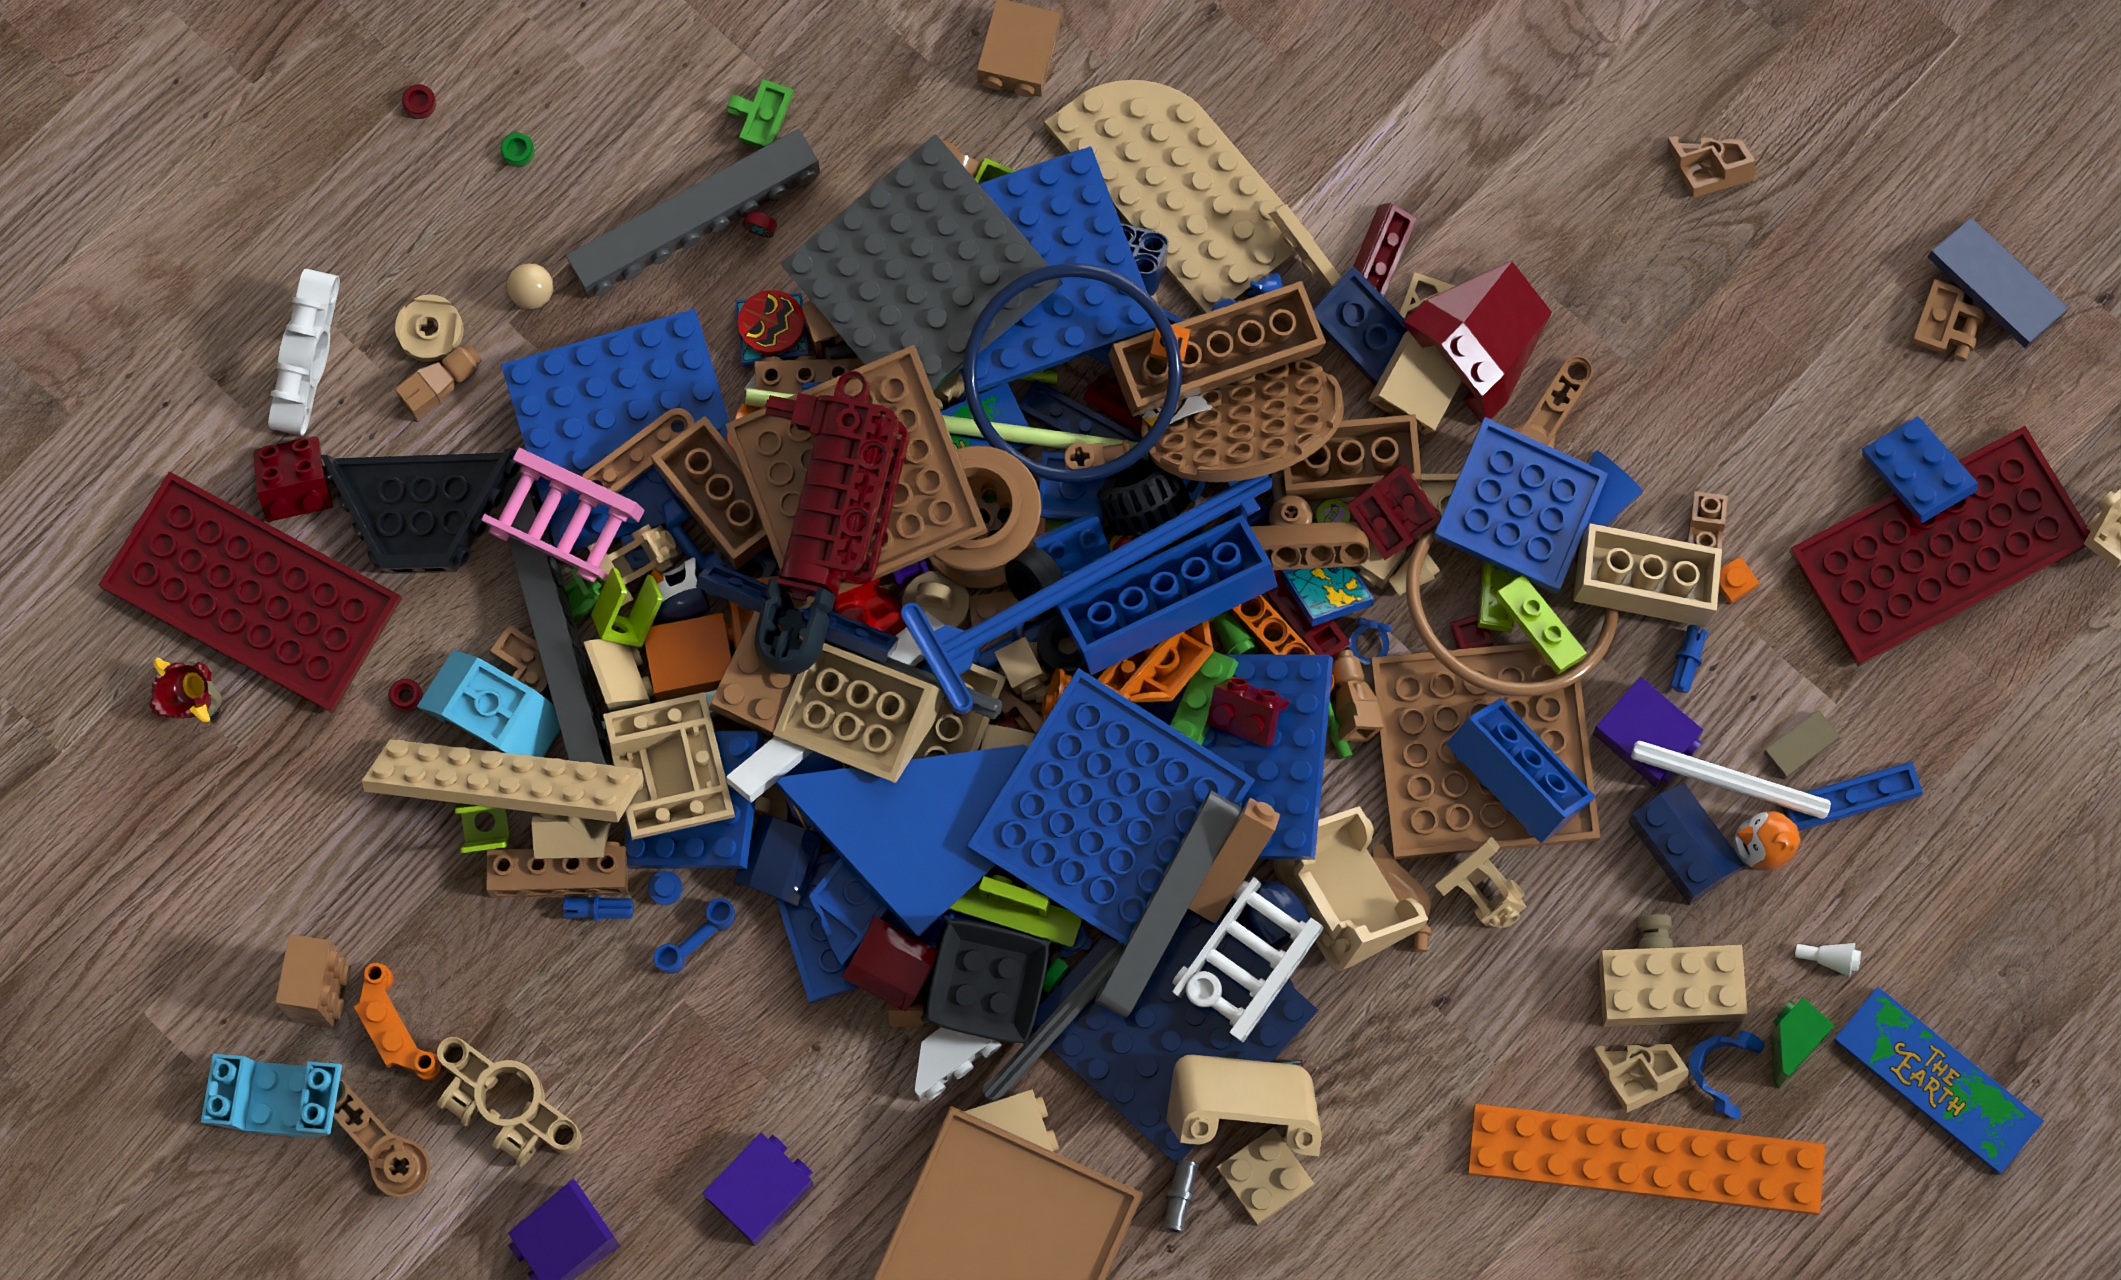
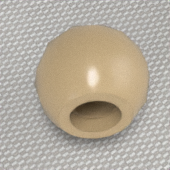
M522 264L516 267L508 277V294L512 301L523 309L540 308L551 298L554 291L553 279L547 270L538 264Z

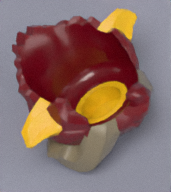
M156 658L153 665L159 674L152 683L153 689L151 692L153 696L149 705L152 709L151 712L157 714L158 717L165 716L166 718L181 719L197 717L202 722H210L209 716H212L220 707L222 696L211 680L212 672L208 666L201 662L195 663L194 661L183 664H171Z

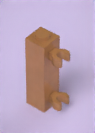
M1249 798L1188 909L1215 924L1217 923L1276 829L1280 814L1275 812L1270 805Z

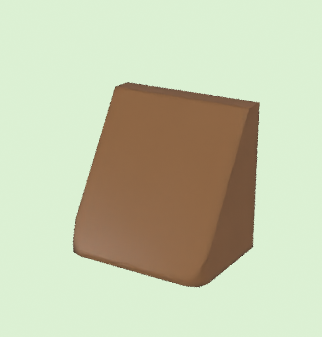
M922 985L917 997L906 1012L889 1003V1026L923 1027L924 1023L921 1021V1016L924 1014L925 985Z

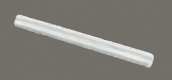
M1637 741L1633 746L1631 754L1633 760L1821 819L1827 817L1831 802L1827 799L1643 741Z

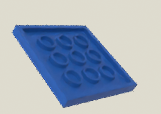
M1485 417L1432 538L1517 577L1524 576L1529 582L1557 594L1609 473Z
M714 731L725 778L763 746V733L759 731ZM727 783L735 814L734 818L632 840L627 824L624 846L627 852L628 868L747 869L756 799L750 803Z

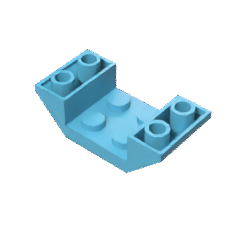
M456 650L451 652L417 705L418 709L446 725L448 722H451L501 751V753L545 757L561 731L553 703L536 690L482 659Z
M213 1054L201 1123L256 1134L313 1139L330 1135L342 1065L307 1061V1066L256 1062L245 1056Z

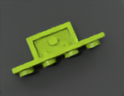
M993 875L992 879L983 876L981 882L973 885L949 908V910L1040 939L1048 938L1053 943L1069 948L1074 946L1083 920L1070 910L1051 905L1049 897L1030 885H1026L1025 889L1013 886L1012 880L1000 875Z

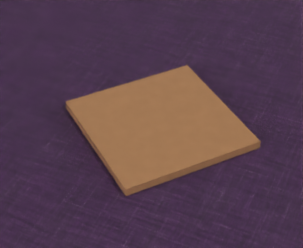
M950 1106L872 1280H1105L1143 1196V1192Z

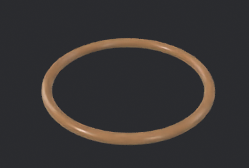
M1437 525L1421 535L1412 551L1406 575V596L1410 616L1420 638L1429 651L1441 664L1461 679L1484 690L1502 695H1544L1559 691L1579 681L1591 672L1606 654L1615 634L1619 610L1605 607L1604 623L1596 644L1578 665L1562 675L1544 681L1517 683L1495 679L1469 668L1441 644L1433 633L1424 614L1419 589L1420 573L1424 558L1435 541L1432 537Z

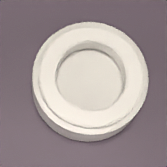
M1201 971L1193 974L1187 981L1186 994L1193 1004L1199 1007H1210L1220 999L1222 986L1215 975L1210 972Z

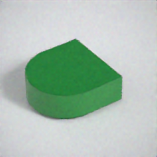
M1060 958L1056 959L1045 973L1042 988L1045 993L1051 994L1071 971L1069 965Z

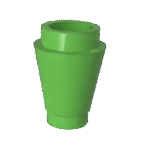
M1224 612L1214 619L1213 624L1216 627L1226 654L1254 655L1257 652L1256 638L1230 612Z

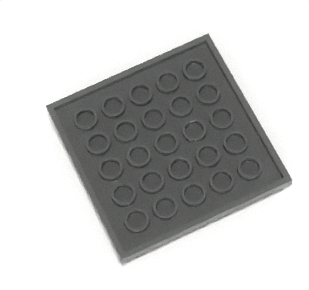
M936 134L780 263L865 365L914 345L933 392L963 367L965 350L973 326L990 300L1005 286L1022 275L1049 266ZM1057 278L1038 283L1012 298L992 320L982 340L979 353L1063 284L1062 280Z

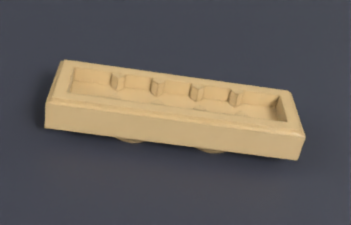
M1282 204L1275 207L1268 215L1282 232L1280 237L1283 243L1291 251L1296 250L1302 258L1300 264L1304 271L1312 278L1315 276L1327 292L1340 278L1339 273L1288 205Z

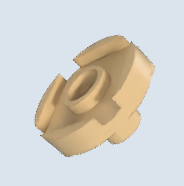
M422 295L415 298L414 302L400 310L396 318L395 332L404 352L419 361L435 362L445 358L460 345L463 337V321L457 309L446 298L438 295ZM428 321H433L434 326L438 330L432 333V335L426 336L425 332L420 329L422 326H427Z

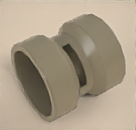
M1653 914L1637 918V928L1641 932L1638 949L1673 948V940L1669 938V931L1672 929L1671 916Z

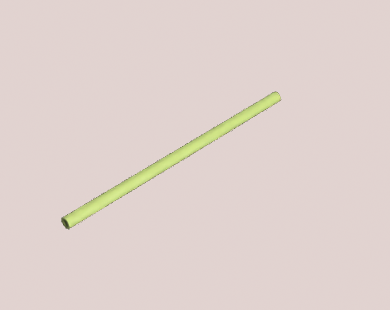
M747 388L745 405L765 408L767 399L769 400L770 395L788 398L794 394ZM942 415L949 433L984 438L973 419ZM991 422L1003 440L1061 449H1067L1070 445L1077 442H1084L1086 444L1102 442V447L1122 444L1123 440ZM1129 441L1130 449L1139 442ZM1148 454L1142 457L1141 460H1148Z

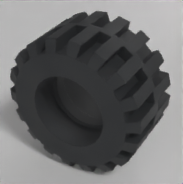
M1152 460L1135 464L1132 470L1124 469L1102 485L1097 492V498L1113 533L1117 536H1133L1149 532L1180 515L1189 506L1191 500L1183 479L1161 469Z

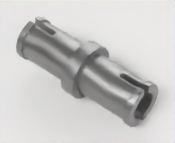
M1188 1160L1177 1161L1178 1164L1172 1188L1168 1189L1166 1198L1169 1201L1162 1229L1171 1233H1184L1188 1207L1194 1201L1192 1189L1199 1165Z

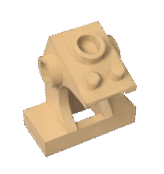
M648 524L632 533L634 541L609 555L606 553L599 566L608 575L612 567L618 569L627 590L621 605L622 607L634 601L626 585L653 571L654 568L663 572L673 566L670 559L678 555L675 550L676 544L672 535L664 530L662 526L651 529ZM593 543L592 545L588 546V549H589L590 553H591V551H592V549H593L595 543ZM642 546L651 562L633 572L624 555Z
M1491 836L1444 875L1435 886L1443 896L1455 886H1459L1478 905V908L1474 910L1478 919L1485 926L1491 925L1501 929L1502 927L1511 926L1520 918L1519 913L1526 908L1521 899L1525 895L1513 880L1508 882L1489 860L1500 848ZM1487 876L1491 878L1501 891L1490 901L1476 887Z

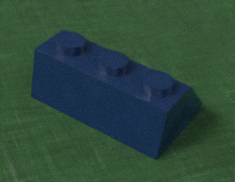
M1685 783L1659 794L1634 811L1628 821L1688 905H1691L1746 866Z

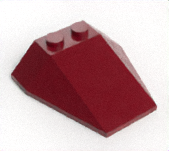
M1510 261L1424 300L1402 323L1422 348L1436 346L1470 389V392L1463 398V401L1482 423L1485 417L1491 420L1508 403L1552 311L1513 261Z

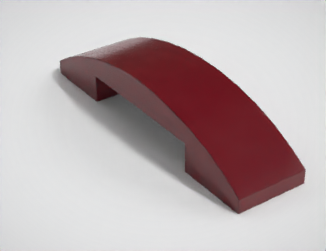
M1273 570L1278 587L1265 592L1288 625L1316 655H1330L1333 657L1350 646L1349 640L1333 620L1312 627L1282 581L1281 575L1283 570Z

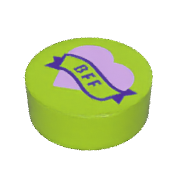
M1337 499L1324 501L1316 512V523L1349 522L1350 520L1348 507Z

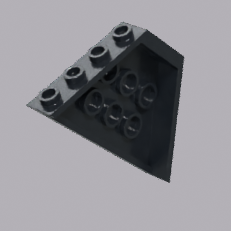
M507 448L503 453L333 458L329 455H320L325 464L323 466L325 476L332 484H336L340 492L337 498L346 512H351L355 520L352 523L354 531L362 541L366 540L370 548L367 554L372 564L377 569H383L392 574L457 572L459 567H462L468 561L471 554L470 548L476 537L481 536L487 527V524L481 520L484 514L489 516L492 509L501 503L505 493V486L510 478L516 476L521 467L513 460L517 452L513 448Z

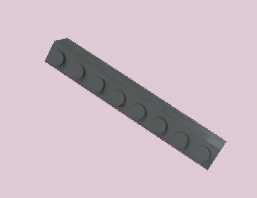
M798 128L566 254L569 266L588 298L594 295H605L612 290L613 285L624 279L632 280L642 273V269L653 263L658 265L667 261L673 252L681 248L688 249L693 247L701 240V237L710 232L717 233L729 226L730 221L739 216L745 217L750 211H757L761 204L769 200L777 201L788 193L789 189L798 184L803 186L812 182L817 177V174L820 173L819 161Z

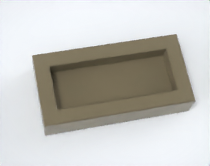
M1818 710L1766 748L1764 754L1783 778L1786 779L1839 740L1840 735L1820 710Z

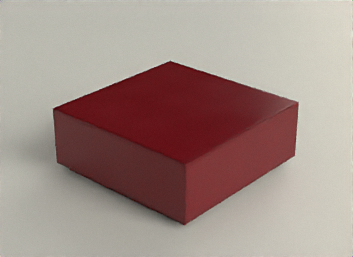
M1478 614L1450 622V628L1458 649L1493 646L1489 629L1477 627Z

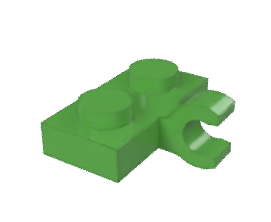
M762 79L754 102L731 94L727 104L729 108L727 113L735 117L747 118L739 136V142L759 149L775 142L793 98L794 90Z

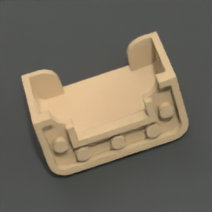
M1360 806L1319 819L1315 860L1273 859L1274 871L1280 883L1295 892L1305 905L1310 918L1324 927L1315 942L1329 965L1336 971L1353 967L1422 929L1429 920L1423 906L1415 899L1408 897L1398 901L1367 850L1371 843L1374 829L1371 821L1365 816Z
M1185 1055L1176 1062L1173 1069L1166 1121L1180 1143L1205 1144L1216 1135L1219 1119L1285 1125L1286 1141L1290 1149L1301 1155L1319 1156L1322 1136L1314 1086L1310 1074L1303 1067L1292 1064L1203 1055Z

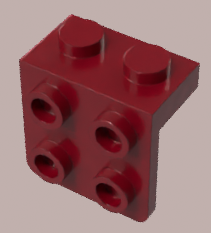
M318 437L299 438L295 441L268 445L253 452L256 489L267 522L333 508L332 497L324 475L323 461L320 456L322 455L321 444Z

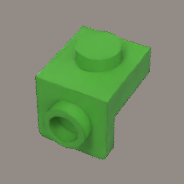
M574 567L571 569L574 579L565 585L574 620L579 622L594 609L602 591L603 582L597 578L595 583H592L576 574L578 569Z

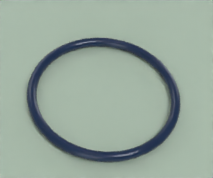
M1058 264L1039 268L1022 275L1005 286L990 300L975 322L968 339L963 363V382L967 404L973 420L991 447L1006 451L1018 458L1029 469L1030 473L1036 477L1064 483H1080L1099 480L1119 473L1144 457L1156 445L1169 426L1178 404L1182 383V364L1179 346L1172 326L1162 309L1145 290L1128 278L1109 269L1087 264ZM1065 277H1081L1101 281L1116 287L1134 299L1147 312L1157 327L1164 343L1168 362V384L1164 403L1156 421L1144 438L1120 457L1102 465L1082 469H1063L1043 465L1025 457L1008 445L989 421L981 403L977 384V362L981 343L989 325L998 312L1012 298L1027 288L1044 281Z

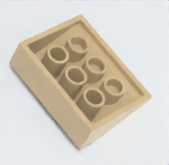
M824 643L818 660L808 670L797 674L773 735L896 783L932 727L945 693L930 683Z

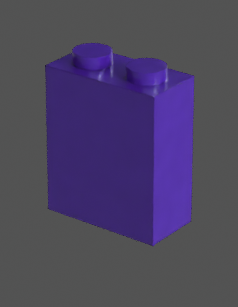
M1640 676L1596 725L1593 735L1650 784L1656 787L1662 780L1668 783L1676 773L1633 760L1631 754L1634 744L1637 741H1643L1692 757L1702 745L1699 738L1703 729Z
M762 1132L702 1193L705 1199L755 1246L814 1185L809 1178L813 1172L798 1158L792 1162L784 1154L787 1147L776 1136L772 1134L767 1138Z

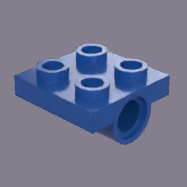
M1095 512L1032 539L1035 547L1044 550L1053 558L1060 568L1063 577L1111 552Z

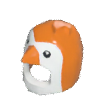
M1767 811L1744 821L1737 829L1733 844L1735 852L1744 863L1751 868L1764 871L1778 869L1792 860L1801 844L1797 825L1787 816L1776 811ZM1743 842L1747 845L1750 855L1744 848Z

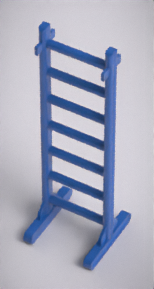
M1269 475L1247 480L1228 482L1230 488L966 631L949 625H944L934 631L918 604H906L901 611L902 620L924 657L917 664L919 669L929 673L933 672L955 712L959 714L970 712L973 707V699L960 674L971 669L972 663L988 670L997 667L1000 663L995 652L1023 637H1026L1030 643L1037 642L1038 633L1043 624L1051 617L1060 614L1057 604L1098 582L1114 576V573L1144 557L1147 560L1158 555L1160 548L1190 533L1189 539H1192L1242 514L1250 527L1269 518L1268 508L1263 501L1256 502L1254 497L1271 489V478ZM1225 513L1229 517L1204 531L1206 523ZM1056 605V612L1024 628V622ZM1011 630L1010 637L979 653L980 646Z

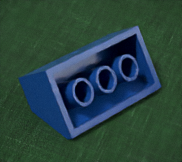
M1502 698L1469 717L1446 743L1453 751L1455 757L1477 776L1478 781L1488 788L1501 801L1502 806L1524 825L1527 833L1536 838L1540 843H1543L1561 830L1596 797Z

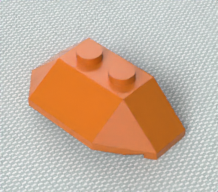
M1204 621L1106 668L1097 680L1132 702L1172 701L1214 651L1209 621Z

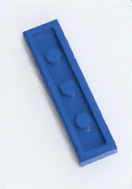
M1908 762L1805 792L1831 802L1829 813L1823 819L1783 806L1781 807L1784 815L1797 825L1799 832L1921 797L1923 791L1913 762Z

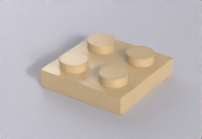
M1274 1127L1216 1168L1256 1226L1315 1185Z

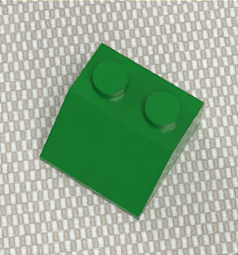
M1804 997L1797 1004L1790 1000L1772 1022L1777 1026L1771 1034L1773 1080L1778 1088L1818 1047L1835 1026Z

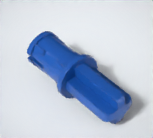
M1689 625L1687 627L1682 649L1676 653L1675 658L1678 661L1670 683L1671 688L1676 692L1688 693L1690 691L1696 669L1702 664L1700 656L1709 632L1702 628L1701 633H1698L1700 626Z
M596 894L595 898L565 897L563 910H567V912L563 914L565 919L594 918L595 922H600L601 918L630 919L633 916L634 905L630 898H601L600 894Z

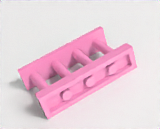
M518 448L513 460L522 467L520 470L522 475L499 520L486 514L481 519L491 527L489 533L504 541H507L510 536L578 569L576 573L578 576L592 583H595L597 578L606 582L608 574L600 569L599 566L622 521L626 522L630 518L639 522L645 510L635 501L522 448ZM541 476L551 481L549 484L551 489L528 534L511 527V524L534 480L538 481ZM569 490L580 495L578 500L581 502L556 548L540 539L563 494L567 495ZM598 504L609 508L608 514L610 516L585 562L569 553L592 508H597Z

